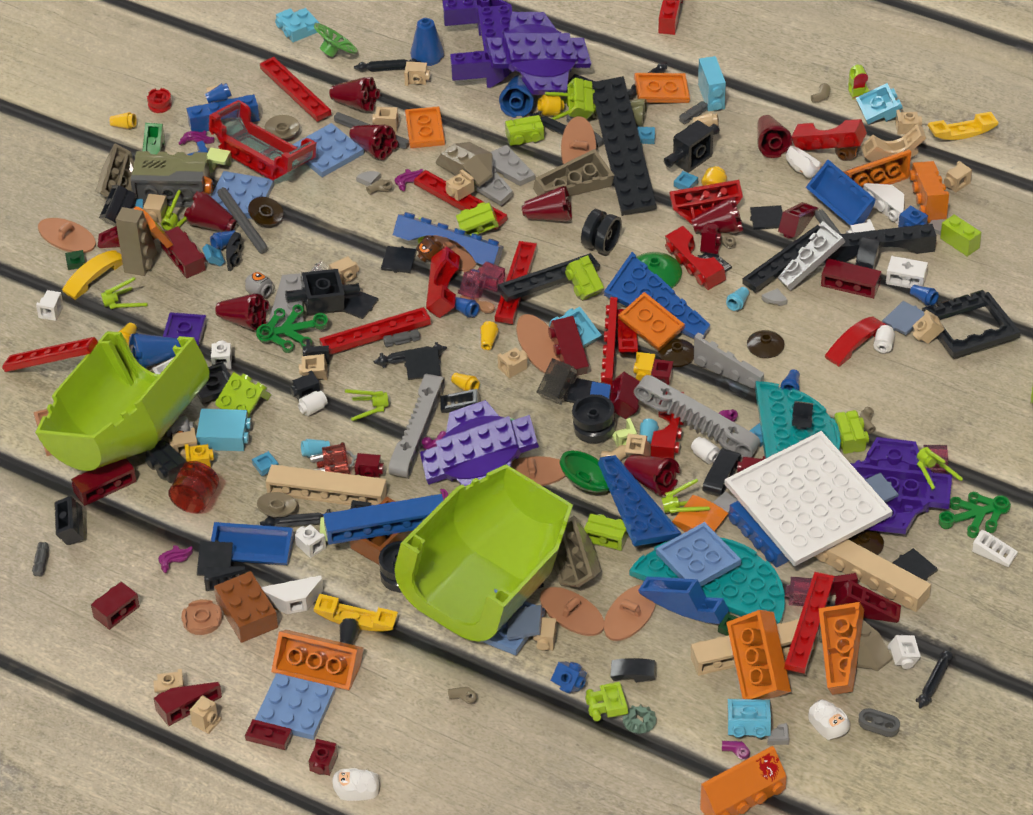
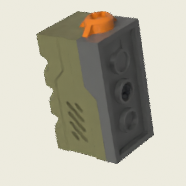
M136 151L131 175L132 192L136 193L135 199H143L145 204L148 194L164 195L167 199V206H171L177 191L181 190L175 207H191L194 202L192 200L193 196L197 191L211 194L213 192V180L210 178L207 152H194L193 155H186L184 152H176L175 155H169L167 152H158L155 155L149 151Z

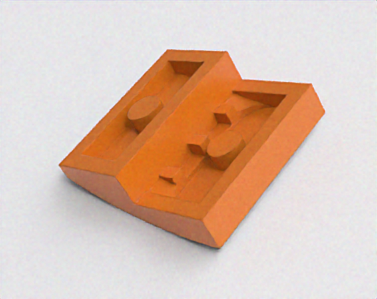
M134 207V209L144 212L151 235L155 239L158 238L166 248L172 246L173 243L169 236L142 208Z
M692 495L684 507H710V510L679 512L672 522L684 532L705 522L715 532L728 515V512L704 498Z

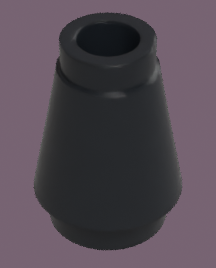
M345 618L339 625L340 642L353 645L360 627L355 619Z

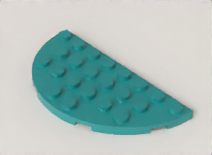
M755 382L765 458L820 431L825 434L838 450L840 449V432L836 421L826 413L827 409L818 401L794 388L792 390L785 388L782 390L777 383ZM795 401L813 403L811 428L807 427V429L801 430L792 426V413Z
M720 537L741 559V565L701 586L705 596L723 598L729 609L728 612L739 616H744L757 610L774 612L776 624L782 623L785 593L776 570L768 561L765 562L759 557L755 550L739 542ZM667 542L655 546L654 550L646 556L642 555L629 570V576L643 581L646 577L679 578L656 554V548Z

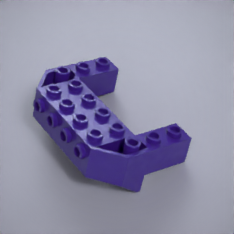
M442 0L444 25L477 24L479 36H482L484 51L450 54L452 81L486 78L487 88H491L511 74L512 71L509 68L491 67L485 45L486 38H503L504 33L508 32L511 12H515L512 11L511 4L503 0Z

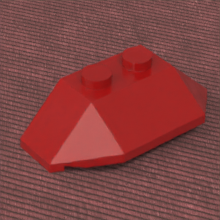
M739 180L669 192L673 210L691 225V219H694L695 216L725 199L735 197L736 204L738 205L743 198Z

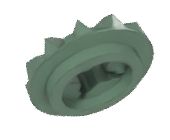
M642 704L637 707L632 705L628 709V714L623 715V724L626 729L633 733L642 734L649 732L656 725L655 711H652L649 706L643 707ZM636 715L643 717V722L638 718L636 719Z

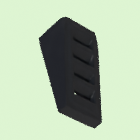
M477 389L440 396L441 413H449L481 402L480 394Z
M245 566L206 567L204 571L206 591H213L215 585L233 579L238 574L239 576L245 574Z

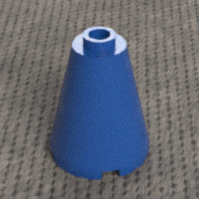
M422 18L417 22L410 55L411 59L414 58L417 61L427 63V66L438 64L440 59L444 57V49L434 21L429 18Z
M521 75L513 77L499 96L501 110L511 117L526 116L531 111L534 103L533 96L522 81Z
M138 333L131 334L129 338V346L132 345L131 352L145 369L174 358L176 355L172 348L174 345L181 347L177 338Z

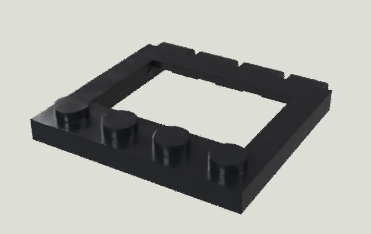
M984 290L970 293V296L966 294L956 297L953 301L950 299L937 303V306L933 304L922 308V311L928 310L938 316L939 320L986 307L1001 326L997 330H985L981 335H968L964 340H954L944 328L936 337L952 358L1015 340L1021 336L1020 330L989 292L985 293Z

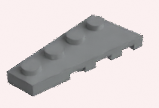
M824 221L819 225L820 229L818 232L810 236V242L807 246L802 247L798 251V257L795 260H791L779 275L778 279L789 290H792L845 243L843 237Z
M287 274L281 277L269 321L277 308L285 310V319L278 321L275 327L283 325L291 314L294 305L299 304L303 306L302 300L286 302L285 298L286 290L301 289V274ZM296 309L295 312L299 313L301 310ZM277 313L276 315H277V316H282L283 314H282V313ZM303 315L297 317L294 323L304 322Z
M698 332L695 335L694 364L755 389L756 381H764L763 372L744 360L742 362L738 361L733 353L729 351L725 353L717 348V343L713 341L709 343L703 339L704 335Z

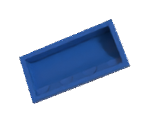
M830 160L825 162L806 186L811 193L849 225L864 223L876 201L873 196Z
M214 522L211 541L233 542L232 561L288 565L293 546L294 531L293 528Z

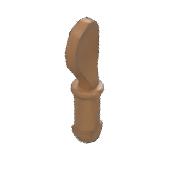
M467 295L460 296V298L475 300L479 304L480 310L484 313H492L495 310V306L491 302L479 301V299H474Z

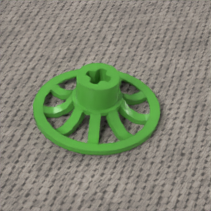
M320 23L314 24L315 30L324 37V42L320 49L325 54L334 57L337 51L341 49L351 54L358 52L357 48L348 39L335 30ZM333 33L337 35L334 40H333Z

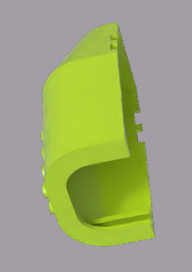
M107 331L98 341L93 351L82 359L53 393L52 398L54 402L47 406L49 413L47 417H42L35 432L43 446L62 463L83 471H91L154 448L209 380L208 365L194 337L179 336L177 340L181 347L174 345L172 348L176 356L161 374H155L137 362L121 332Z
M507 464L488 472L486 477L480 480L475 478L467 486L462 484L456 487L401 542L395 564L397 584L405 598L426 616L462 638L471 641H486L498 632L549 577L573 505Z

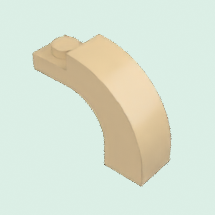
M916 124L902 138L894 141H884L872 135L861 145L864 157L870 161L906 150L911 151L912 158L919 153L917 146L926 139L923 127Z

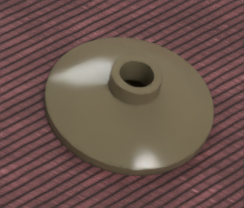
M277 115L265 123V130L281 139L293 137L300 128L298 120L289 115Z
M280 492L266 493L257 500L258 509L272 517L288 516L296 510L297 506L293 497Z

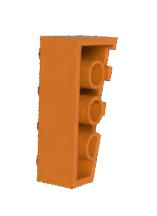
M934 161L914 162L912 170H909V179L913 181V192H916V203L920 204L919 210L928 215L927 223H930L931 220L947 219L949 192L945 191L946 186L942 184V177L939 176V171Z
M860 602L819 608L827 688L832 695L853 692L864 608Z

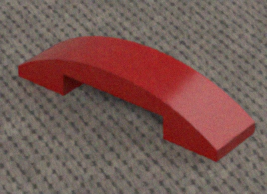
M617 309L618 351L638 352L637 333L618 318V315L625 309Z
M874 316L862 319L837 339L825 354V358L840 367L852 357V351L871 336L875 337L876 331L886 324Z

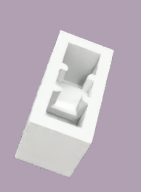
M891 256L887 269L886 284L910 289L914 284L924 286L928 262Z

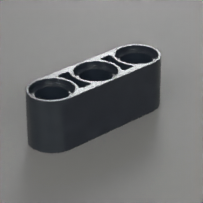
M722 448L704 480L702 491L721 496L727 489L724 484L725 479L734 475L737 471L738 461H741V453Z

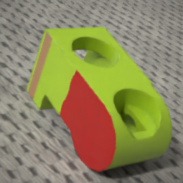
M854 65L849 72L848 91L852 100L869 92L866 85L868 75L862 65Z

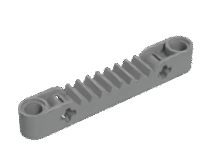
M431 374L424 375L418 390V403H415L413 414H411V419H409V425L406 426L407 430L404 431V436L397 443L389 463L390 475L410 477L422 447L421 441L427 435L440 402V396L443 394L445 377Z
M651 375L644 376L634 389V394L640 401L658 411H667L668 415L674 413V418L681 417V422L687 421L688 426L693 424L694 429L700 428L702 434L707 432V437L714 436V441L719 440V444L723 448L741 453L742 459L743 457H752L760 446V439L754 433Z

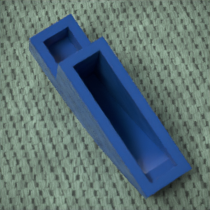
M646 577L638 590L641 595L657 605L697 621L720 624L729 611L723 598L705 596L698 579Z

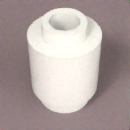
M883 325L876 331L873 346L878 352L888 353L892 350L895 337L892 327Z
M314 391L299 399L298 408L302 414L309 416L323 409L328 404L327 398L322 391Z
M697 437L691 445L693 453L707 464L713 463L720 452L719 447L706 438Z

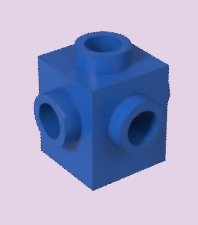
M910 205L899 215L898 227L927 224L928 215Z
M558 662L550 681L559 685V689L566 693L580 691L586 683L585 677L588 672L582 670V666L578 663Z

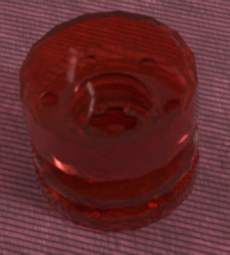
M198 461L186 462L168 490L169 498L178 508L185 512L201 513L205 510L219 486V477L211 467Z

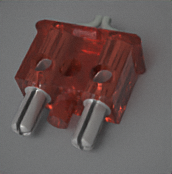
M344 442L338 445L322 447V454L310 456V461L316 462L317 468H320L315 470L350 474L349 468L354 465V461L357 458V455H353L351 451H346ZM347 454H350V456L353 458L350 465L348 463Z

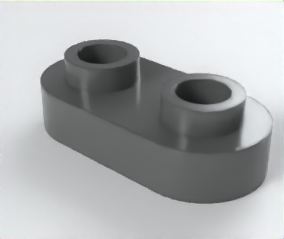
M871 708L863 709L859 713L858 723L861 728L887 737L898 734L900 721L897 717Z

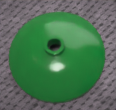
M647 252L636 257L641 262H644L651 272L657 274L671 288H674L680 282L682 268L679 262L672 256L662 252Z
M574 450L566 451L562 454L559 461L560 467L572 484L582 490L596 493L609 490L598 465L599 460L597 458Z

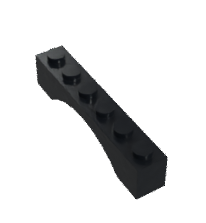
M933 224L839 234L843 237L845 243L832 253L826 261L833 259L847 262L856 256L862 236L881 240L879 248L897 247L921 254L935 252L937 235Z

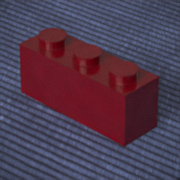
M179 226L165 231L173 245L166 248L160 241L161 248L186 279L206 271L205 255L198 251L196 244L189 240L185 231L183 232Z
M833 259L827 260L821 276L822 287L872 299L875 298L881 281V271Z
M574 316L552 320L548 333L550 339H553L555 343L553 349L555 355L559 356L560 372L564 373L565 379L570 376L575 377L587 374L589 364Z
M125 458L79 474L72 478L71 481L74 493L82 504L86 506L135 483L136 476L134 468Z

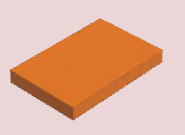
M685 73L634 74L638 99H646L647 103H689L690 95Z
M439 106L405 110L410 149L445 145Z
M645 292L618 315V318L658 351L685 328L683 322Z

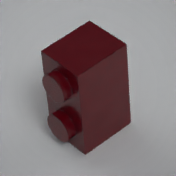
M625 371L613 380L609 399L613 403L615 413L627 419L639 409V399L635 396L634 389L640 381Z
M122 581L116 586L111 587L108 592L91 604L93 618L109 630L140 607L138 594Z

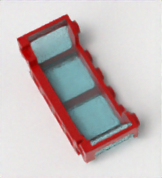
M240 100L225 106L209 116V131L211 135L215 134L220 142V145H218L219 149L231 151V158L272 181L316 157L317 142L305 138L301 141V147L297 148L250 122V107Z

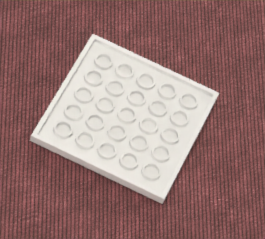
M822 431L726 478L724 483L793 566L891 517L893 512Z

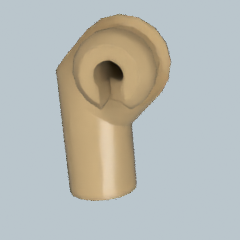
M620 445L612 452L602 450L601 457L616 455L621 461L627 456L625 453L626 445Z

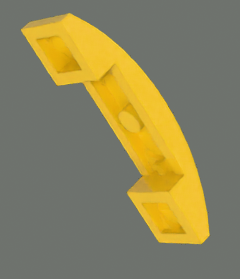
M992 112L975 114L974 120L947 125L944 120L930 122L927 126L937 138L960 140L983 134L996 127L999 122Z
M111 250L95 256L71 276L62 291L76 300L88 291V284L110 268L116 270L123 265L122 255L116 250Z
M319 594L314 607V612L325 619L337 624L342 623V620L345 618L355 619L358 621L360 630L366 631L393 630L398 615L397 611L379 607L377 612L340 604L339 598Z

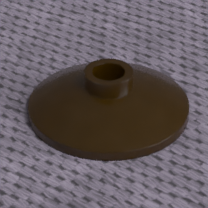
M257 197L251 200L248 205L250 217L261 225L273 226L278 224L283 218L281 205L272 198Z
M770 330L754 332L747 340L748 350L759 358H773L784 350L785 343L783 338L778 333Z
M672 339L658 351V356L660 360L673 361V367H683L694 360V346L683 339Z
M864 530L848 538V540L876 555H879L884 548L883 537L877 531Z

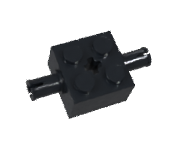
M699 120L688 125L687 128L673 137V153L664 158V164L669 168L675 164L687 173L691 172L712 157L713 137L720 133L719 127L716 124H712L709 127Z
M338 269L301 272V289L286 290L285 298L286 302L303 300L307 314L344 310V296L360 295L359 283L343 285Z

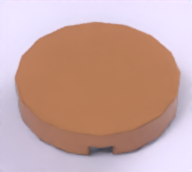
M207 599L192 601L186 609H183L181 615L184 628L195 635L212 633L222 623L220 606Z

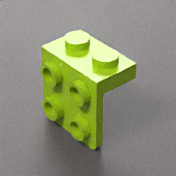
M233 372L216 400L215 405L221 409L247 410L249 417L260 397L268 401L272 394L266 391L268 387L259 382L255 385L251 382L252 378L244 373L240 376Z

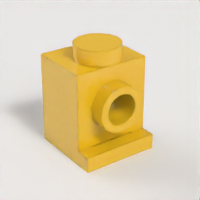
M636 353L633 373L636 374L637 380L641 381L644 376L651 375L655 354Z
M184 444L189 471L211 469L210 461L214 460L213 449H209L208 444L197 446Z

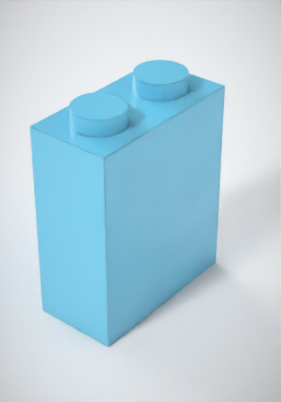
M716 56L699 58L698 86L704 102L708 104L707 111L725 109L726 82Z
M201 409L196 434L197 445L208 444L209 449L217 451H244L245 444L249 442V432L247 430L251 429V418H248L247 410Z

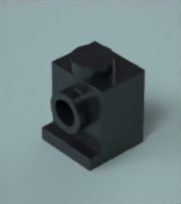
M312 370L308 371V375L292 380L293 385L290 386V392L298 401L314 391H320V383Z

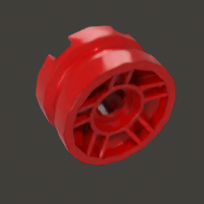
M155 88L148 92L147 102L150 111L164 113L171 109V93L167 89L160 88V90H156Z

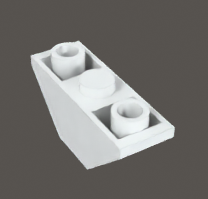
M864 184L863 189L876 199L874 207L898 225L899 215L904 210V194L893 185Z
M321 575L261 587L273 608L285 614L307 611L316 601L319 594L323 592Z

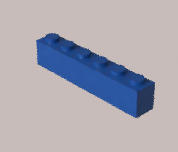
M442 494L325 513L323 516L328 545L412 531L443 501Z

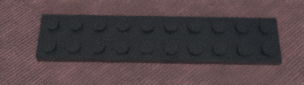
M624 76L592 82L593 89L595 90L593 101L610 170L614 174L613 183L621 216L657 209Z

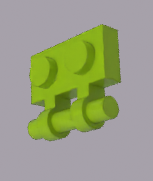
M620 682L599 685L600 691L594 692L592 689L586 691L585 700L587 705H589V714L593 717L594 721H599L602 713H606L608 718L628 714V707Z

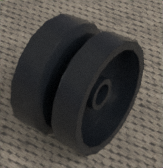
M596 208L592 210L582 228V246L590 249L596 248L598 252L609 254L614 249L621 233V217L613 214L607 215L605 211Z
M591 394L581 397L574 403L572 408L573 428L575 435L580 440L587 443H600L611 438L616 428L615 410L612 401L605 396Z
M402 541L386 545L379 555L382 584L385 588L399 593L402 592L395 578V564Z

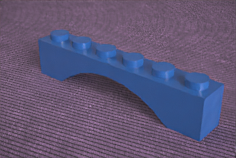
M405 212L404 214H398L393 236L408 241L428 235L446 237L463 246L476 263L492 268L498 267L504 246L499 245V241L493 239L486 241L482 239L481 235L474 233L468 235L465 234V230L459 228L452 230L448 228L449 225L438 222V225L433 224L431 219L425 217L418 219L415 218L413 213Z

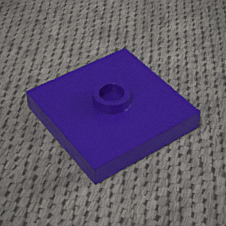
M170 312L163 337H194L199 346L207 320L206 315Z

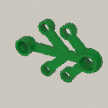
M297 304L293 306L291 314L283 325L275 327L278 321L285 319V310L277 308L268 324H262L257 328L256 336L261 342L272 341L281 346L285 353H291L294 349L293 342L290 340L285 341L277 335L284 334L299 342L302 348L306 346L303 342L306 339H310L312 346L310 337H304L295 331L310 328L322 330L327 327L328 318L323 313H317L314 315L313 320L294 323L297 317H301L304 313L303 306ZM300 309L301 312L297 313L295 310ZM277 313H282L283 315H282V316H277L276 314H277Z
M970 492L968 494V502L959 497H952L950 499L951 509L959 510L963 508L969 511L955 515L952 512L943 511L939 514L938 523L941 528L950 529L954 523L974 518L972 524L967 528V536L976 538L985 515L992 513L990 520H987L985 523V530L989 533H994L997 530V522L1001 514L1010 511L1011 503L1007 497L1002 495L992 499L982 496L978 492ZM980 502V503H983V504H985V505H987V506H983V507H982V506H979V505H977V504Z

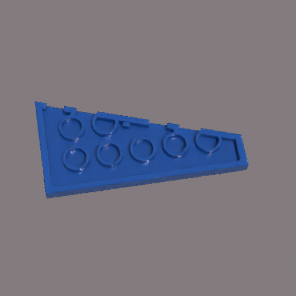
M633 252L628 256L604 291V296L608 298L617 297L618 303L627 307L645 292L683 322L685 328L681 333L693 339L698 332L705 337L710 329V324L698 312L692 310L683 298L680 299L675 294V291L657 274L651 272L644 262L636 258Z
M616 455L600 457L598 465L633 546L668 541L681 535L678 528Z

